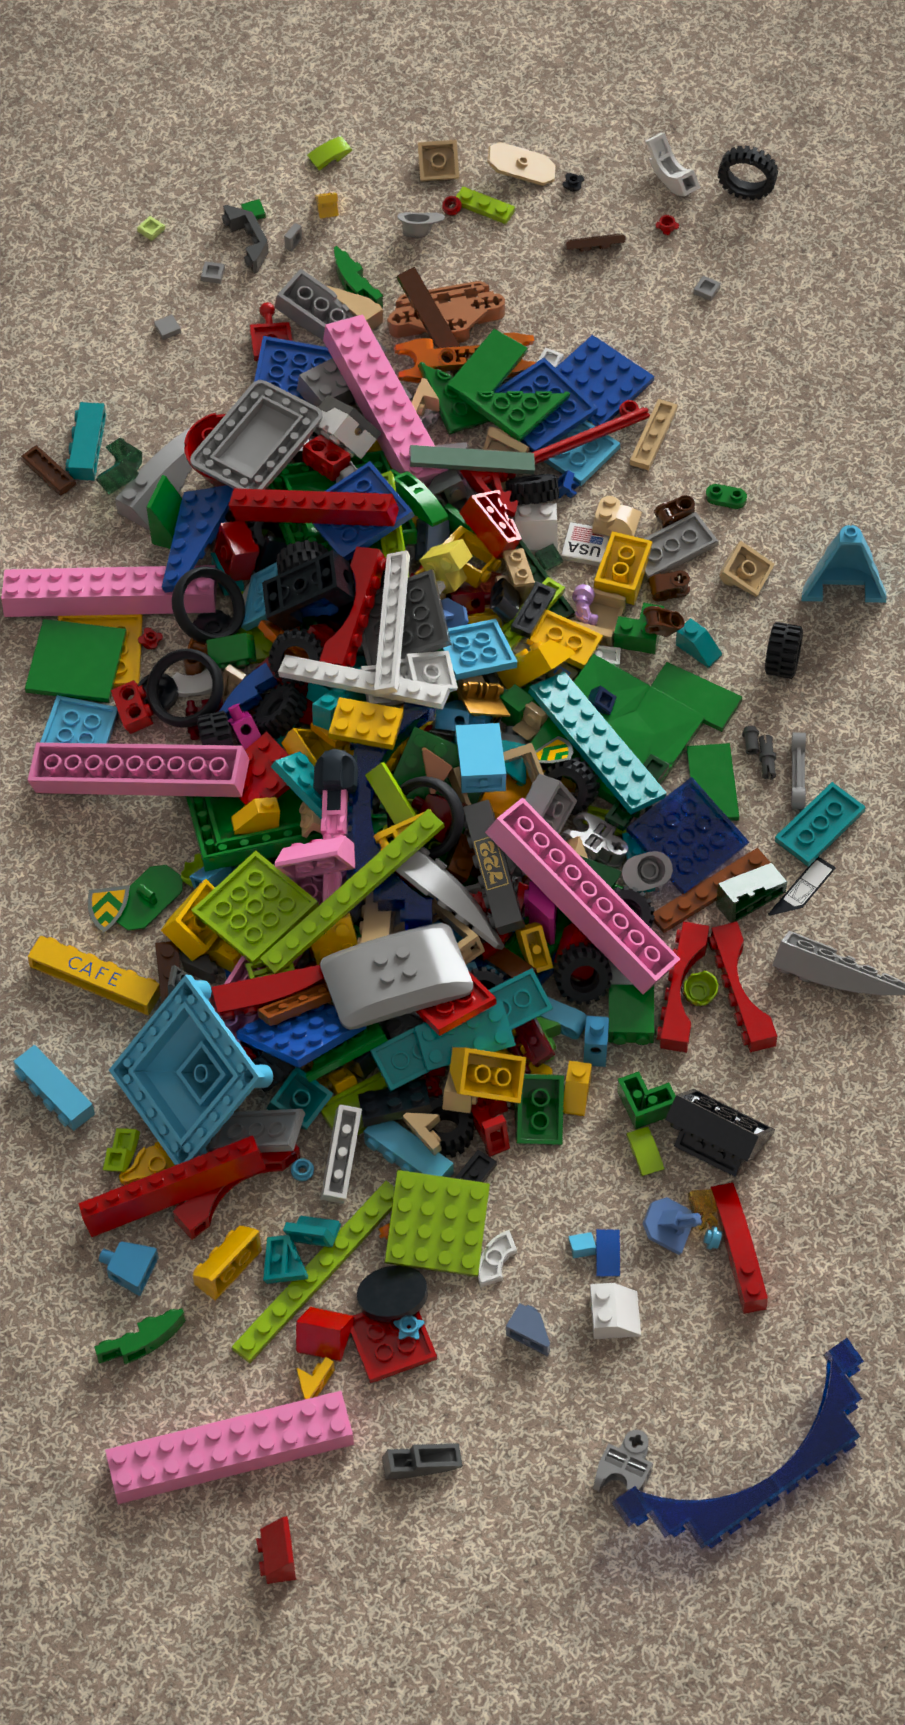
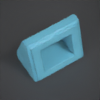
M592 1232L568 1236L573 1258L596 1255V1245Z

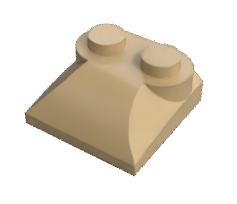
M457 140L418 142L420 181L459 179Z
M614 496L603 497L595 513L592 533L611 536L613 531L635 536L642 512L620 505V501Z
M739 541L720 571V579L724 584L728 586L735 585L756 597L775 564L742 541Z

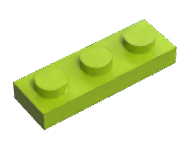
M464 186L456 195L462 203V208L503 224H507L515 212V206Z

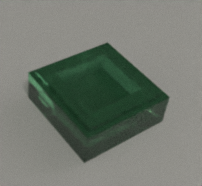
M554 544L534 554L545 572L562 564L564 561Z

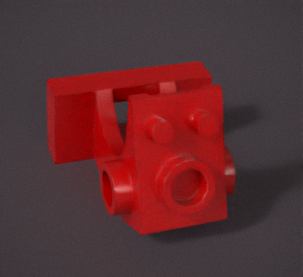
M478 1097L477 1104H472L471 1108L474 1126L484 1142L487 1155L491 1157L510 1149L507 1124L502 1114L508 1111L507 1101Z

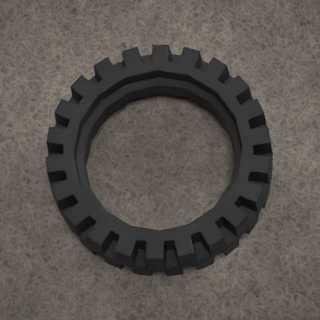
M746 145L744 149L742 146H738L737 149L735 147L731 148L730 151L728 150L723 155L719 166L718 179L720 185L723 184V189H728L729 194L735 193L734 197L737 198L742 196V199L745 200L747 197L750 200H755L756 197L760 200L762 197H767L772 192L778 176V166L775 165V160L771 159V155H764V150L761 149L758 152L757 147L750 149V146ZM735 164L755 166L764 173L766 180L761 182L743 181L731 172L730 166Z

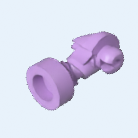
M585 584L578 585L573 592L572 598L576 603L577 609L575 613L579 622L595 626L598 622V615L592 614L589 609V605H591L595 597V592L590 586Z

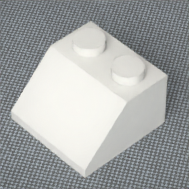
M556 503L518 505L515 514V525L531 552L558 551Z
M616 1283L590 1284L593 1339L641 1337L637 1291Z

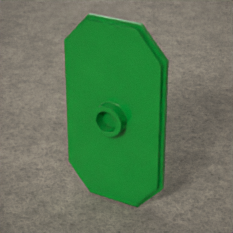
M168 865L149 867L130 885L127 904L116 922L128 931L145 929L182 893L183 881L181 875Z

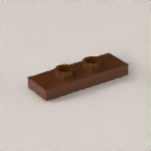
M622 233L570 239L564 241V248L566 250L579 248L580 251L592 250L591 247L599 246V249L611 248V244L626 243V239Z
M37 445L21 455V460L60 496L76 486V480Z

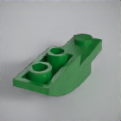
M335 246V268L345 291L368 297L375 303H378L383 309V295L378 289L373 288L366 278H363L361 264L351 259L346 251H342L338 246Z
M394 469L390 470L394 475L396 492L413 511L415 516L432 527L448 520V515L440 502L419 479L408 471L400 474Z
M183 1308L178 1310L170 1309L157 1317H146L137 1323L139 1332H129L121 1338L100 1342L99 1345L94 1346L99 1364L121 1356L124 1364H127L153 1352L167 1342L186 1322Z

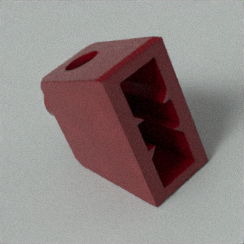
M460 586L455 592L446 594V598L466 607L467 615L484 613L485 605H490L491 592L484 593L479 586L477 588L474 586Z
M428 794L425 799L416 796L411 804L413 809L419 811V814L431 809L432 813L444 823L445 827L434 836L437 841L442 843L447 837L452 823V814L447 800L439 794ZM461 802L463 807L468 806V804Z

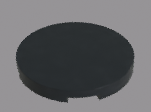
M393 1265L375 1270L362 1280L357 1290V1300L362 1313L368 1318L379 1322H392V1319L405 1316L411 1317L424 1306L428 1298V1287L424 1276L416 1269L408 1266Z

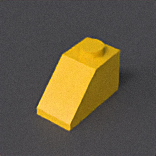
M277 798L253 799L231 817L234 834H250L278 828L280 809Z
M533 922L525 925L526 928L516 930L519 948L525 961L535 967L537 973L552 969L553 965L542 925Z
M569 1061L564 1090L563 1113L585 1116L592 1075L591 1063Z

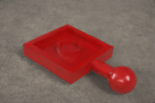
M269 302L263 303L259 308L260 315L265 319V324L250 325L254 361L259 359L263 336L293 341L290 322L273 323L272 316L275 314V308Z

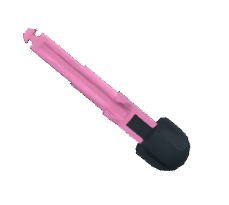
M339 749L325 751L316 761L314 768V790L323 795L321 819L323 840L332 839L336 835L347 837L348 794L356 792L358 786L357 762L352 755ZM344 871L323 875L322 903L342 886V874Z

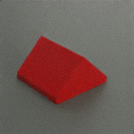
M309 1307L296 1321V1352L320 1358L327 1357L341 1362L355 1317Z

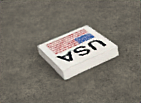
M570 522L561 560L600 566L610 536L592 533L593 526Z

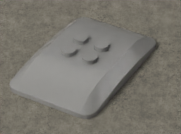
M257 380L250 385L190 457L191 465L195 469L232 488L266 489L315 431L323 419L322 411L318 407L267 381Z
M444 923L422 926L376 938L324 957L320 963L321 971L339 1020L344 1028L350 1030L466 997L473 991V981L452 929Z

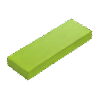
M385 762L380 763L365 775L395 825L417 815Z

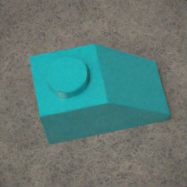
M690 618L684 624V627L676 632V646L707 668H710L722 656L721 650L707 629Z

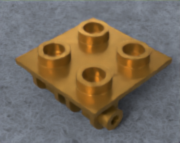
M466 681L461 684V689L456 690L470 715H486L496 718L510 717L509 712L499 697L504 692V687L500 686L499 683H489L488 685L487 682L482 684V682Z

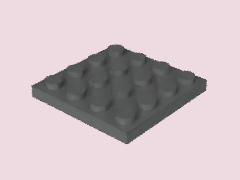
M432 569L408 578L401 659H404L406 654L433 652L452 645L435 573ZM384 587L379 588L376 592L374 607L370 610L368 625L362 635L367 666L376 665Z

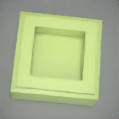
M151 216L137 227V232L151 241L165 230V225Z

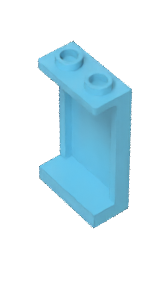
M499 723L455 725V742L458 750L461 775V793L506 791V769Z

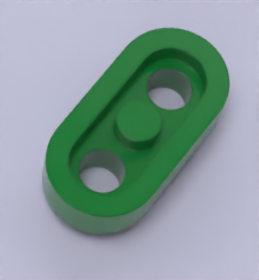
M712 484L706 489V500L713 505L740 509L746 505L747 494L740 488Z

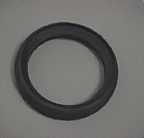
M197 567L189 570L177 581L172 593V610L178 625L184 633L197 642L207 644L206 640L235 635L242 626L245 616V603L242 592L236 582L222 570L214 567ZM201 577L210 578L220 583L228 592L233 605V616L231 623L223 632L216 634L204 632L197 628L188 618L184 607V594L192 580Z
M179 649L166 654L152 668L147 681V699L152 711L160 720L174 727L186 728L196 726L198 716L214 713L223 697L224 681L220 668L210 656L195 649ZM187 659L199 661L206 666L212 678V692L208 702L200 711L190 716L178 717L169 714L162 707L158 696V686L162 675L172 664Z
M416 777L400 786L404 795L407 796L411 791L419 787L435 789L447 800L452 814L451 828L445 840L438 846L427 849L431 852L429 856L434 859L449 852L460 839L464 827V810L457 793L447 783L434 777ZM387 812V826L389 828L395 824Z

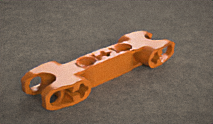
M515 332L503 333L524 346L532 345L534 342L533 335ZM430 338L414 339L397 344L394 347L395 354L407 355L414 362L413 368L398 372L397 377L399 381L419 384L423 378L418 367L420 362L426 363L425 365L435 370H460L467 362L466 358L469 359L480 345L434 349L433 339ZM447 356L450 358L451 362L446 363L442 360L441 357ZM521 359L507 378L517 376L536 362Z

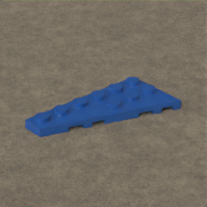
M225 485L183 493L162 583V589L165 593L173 592L177 581L186 572L194 569L199 559H203L206 554L204 551L206 546L212 544L219 531L220 524L226 520L224 516L228 509H230L228 505L234 488Z

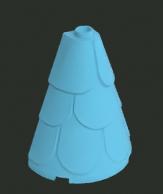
M844 526L828 545L825 554L819 560L803 587L801 601L823 602V584L864 585L865 602L886 603V591L873 561L872 552L857 526Z

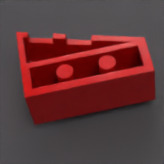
M499 490L470 496L459 512L466 524L470 526L477 535V538L482 541L495 559L503 558L504 551L514 550L522 540L513 519H509L506 513L508 510L506 504L502 505L499 498L501 495Z

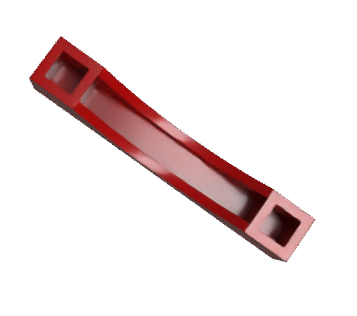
M356 546L350 565L356 581L354 605L343 626L325 642L320 662L350 668L355 665L356 654L362 644V635L368 625L370 610L374 607V598L377 590L380 588L381 576L386 568L387 559L380 549Z
M683 921L682 929H677L675 942L679 943L678 949H673V952L680 960L675 964L674 968L670 969L668 975L671 987H666L664 1000L668 1002L667 1007L662 1006L660 1020H664L663 1027H658L656 1039L660 1040L661 1049L687 1053L691 1034V1021L683 1008L680 990L689 970L706 954L710 928L708 925Z
M738 922L712 927L708 943L710 949L715 950L716 956L714 958L717 969L721 968L722 970L721 980L723 987H728L730 1007H735V1022L737 1026L742 1028L741 1038L743 1045H748L750 1053L775 1047L777 1044V1033L771 1016L761 1011L751 1002L739 981L737 965L743 952L744 939Z
M295 1144L294 1151L261 1152L266 1166L265 1170L191 1198L186 1202L179 1203L173 1211L174 1221L193 1240L210 1227L218 1204L234 1186L258 1174L284 1171L301 1158L299 1147Z

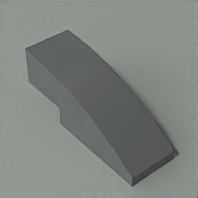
M459 1443L413 1445L410 1449H387L382 1456L385 1480L437 1474L462 1468L463 1466Z

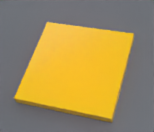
M142 614L58 616L57 621L126 629L127 635L113 688H117L132 680L137 684L140 682L142 644H139L138 637L142 636Z

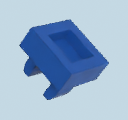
M569 470L558 478L559 498L565 494L573 498L577 494L572 489H576L579 483L573 480L575 473Z

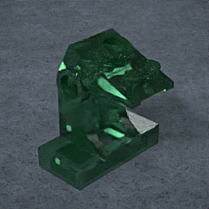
M118 438L106 446L116 461L114 466L102 472L96 478V481L108 494L113 493L135 479L139 474L137 470L142 464V451L124 441L123 438Z

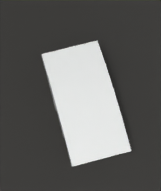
M449 651L406 654V657L400 661L399 677L446 686L449 687L450 692L456 691L458 688ZM376 665L361 666L360 670L376 673ZM365 694L368 703L385 706L408 703Z

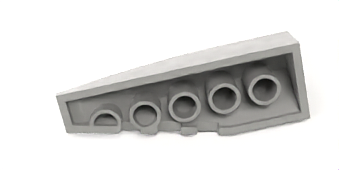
M302 269L277 294L274 307L322 340L326 324L354 317L349 312L350 309L346 304H342L337 299L334 291ZM377 339V341H378L380 347L382 348L383 352L385 353L387 349H386V348L380 343V341Z
M190 428L179 434L156 453L115 498L118 514L150 530L146 506L161 476H166L179 493L185 484L188 473L192 469L184 452V441Z
M539 774L532 783L531 789L525 798L533 809L558 834L561 832L577 802L561 781ZM506 855L515 891H517L518 883H522L521 879L526 874Z
M425 847L420 848L396 870L426 896L429 895L434 899L438 898V905L450 912L454 911L456 919L467 926L471 925V930L494 948L501 950L504 948V944L496 929H492L489 918L468 890L446 870L447 865L438 858L432 859L429 856L431 852Z
M789 931L782 939L772 965L777 967L779 972L784 974L792 973L804 982L812 981L832 988L857 993L905 995V982L886 973L878 975V971L868 964L860 966L855 962V958L849 955L841 957L836 954V949L792 931Z

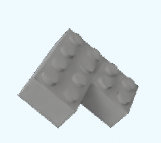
M333 358L299 375L297 391L308 403L319 407L327 395L345 404L354 401L358 406ZM402 385V387L404 388V390H405V392H406L408 398H409L410 401L412 402L413 396H412V395L408 392V390Z

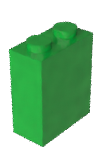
M611 984L608 1002V1042H613L617 1045L625 1043L647 1045L654 1043V985L645 994H642L631 984Z

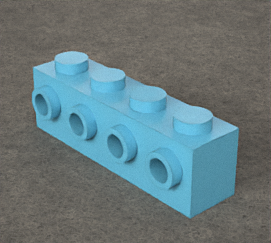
M35 1044L13 1061L16 1077L21 1082L25 1080L29 1084L30 1091L34 1096L37 1097L39 1095L43 1099V1104L50 1112L54 1110L57 1113V1118L63 1126L66 1127L68 1125L75 1131L95 1115L93 1104Z
M395 1121L368 1126L364 1130V1141L367 1147L383 1154L386 1161L391 1164H397L401 1167L402 1171L449 1178L454 1174L453 1162L439 1152L434 1156L418 1137Z

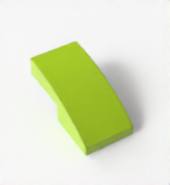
M340 136L320 145L307 154V156L320 171L334 159L339 162L352 151V148Z
M648 1126L626 1133L641 1176L665 1169Z
M116 1128L113 1147L107 1148L104 1171L125 1172L134 1156L140 1131L137 1129Z

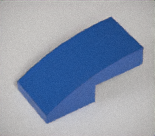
M596 1229V1276H620L619 1229Z

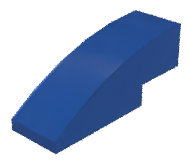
M264 663L245 677L226 699L220 711H224L227 714L228 720L232 718L228 710L229 707L239 703L243 712L248 711L259 705L260 700L263 701L260 694L279 684L267 663Z

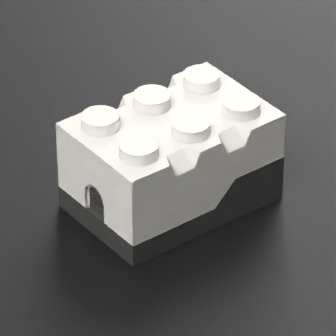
M329 395L318 407L322 411L323 419L314 432L318 435L321 434L350 453L351 458L355 455L362 459L381 434L356 409Z

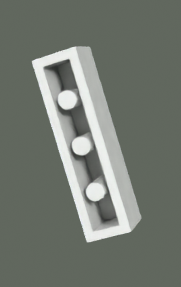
M339 1104L336 1109L320 1200L343 1204L346 1200L362 1112L361 1108Z

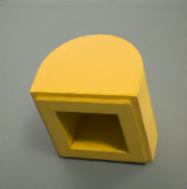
M345 1067L326 1076L328 1084L335 1095L358 1084L355 1075Z

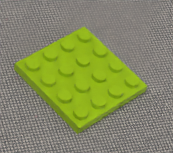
M255 851L191 911L194 916L255 966L267 951L313 912L319 904L315 898L277 869L260 853Z
M397 1170L384 1263L478 1277L490 1184Z

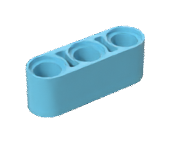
M548 997L553 1009L539 1017L560 1023L562 1035L572 1039H579L586 1026L587 1015L578 1009Z

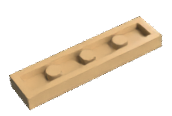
M661 399L657 400L630 458V465L650 470L675 416L678 404Z

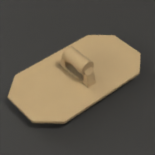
M502 142L489 146L487 163L497 173L541 186L555 181L556 166L546 155Z

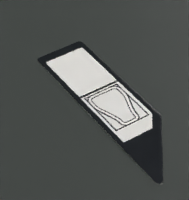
M818 857L806 868L772 908L768 916L803 908L836 867Z

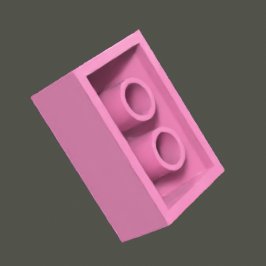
M336 835L328 840L315 839L312 840V843L307 844L294 843L291 847L282 849L275 861V867L292 880L355 869L354 843L344 835Z

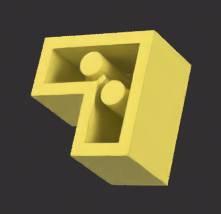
M459 539L432 547L419 561L425 571L433 570L436 581H444L446 588L441 593L448 594L455 592L468 579L462 567L473 556L464 540Z

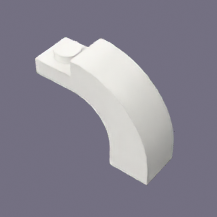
M659 133L645 141L651 155L649 161L653 170L672 193L678 196H686L701 188L694 170L685 169L674 157L665 133Z

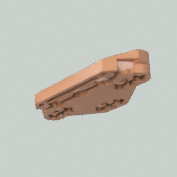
M482 281L428 290L458 343L469 340L470 329L475 324L500 320L505 316V298L498 293L494 294L493 291L489 292V285ZM401 294L396 301L395 310L387 318L390 335L395 338H401L424 332L427 333L406 294Z

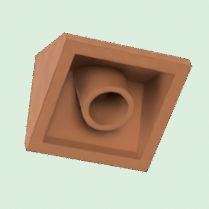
M421 748L426 777H434L444 781L453 767L427 748ZM428 787L430 794L436 793L435 789Z

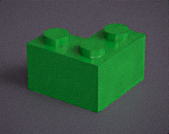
M643 603L639 620L618 616L614 631V647L656 654L660 635L645 632L646 616L643 615V610L649 606H659L664 609V606Z
M248 633L206 640L208 656L216 662L221 671H224L229 664L240 670L245 669L251 662L257 661L254 636Z
M531 683L524 688L514 684L510 689L504 690L503 694H501L500 699L510 714V717L501 718V721L507 726H515L523 720L527 703L533 702L540 707L528 692L530 686H532Z
M639 1071L618 1079V1095L635 1129L667 1117L676 1097L670 1083L648 1090Z

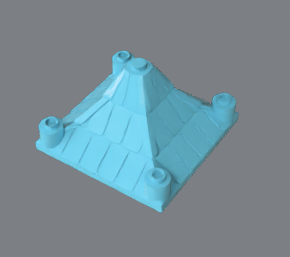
M185 975L109 1069L114 1079L175 1165L206 1154L207 1150L205 1147L254 1088H266L273 1081L271 1068L268 1065H255L239 1042L236 1041L231 1031L226 1027L218 1013L215 1012V1009L208 1001L212 992L210 984L205 980H194L192 975Z

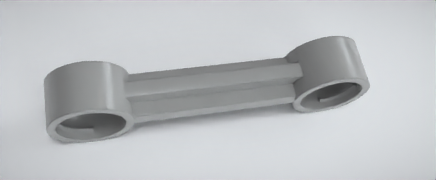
M792 732L791 809L803 810L805 808L806 733Z

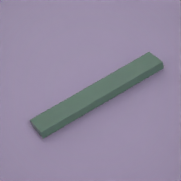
M410 445L409 448L410 467L532 475L535 472L534 453Z

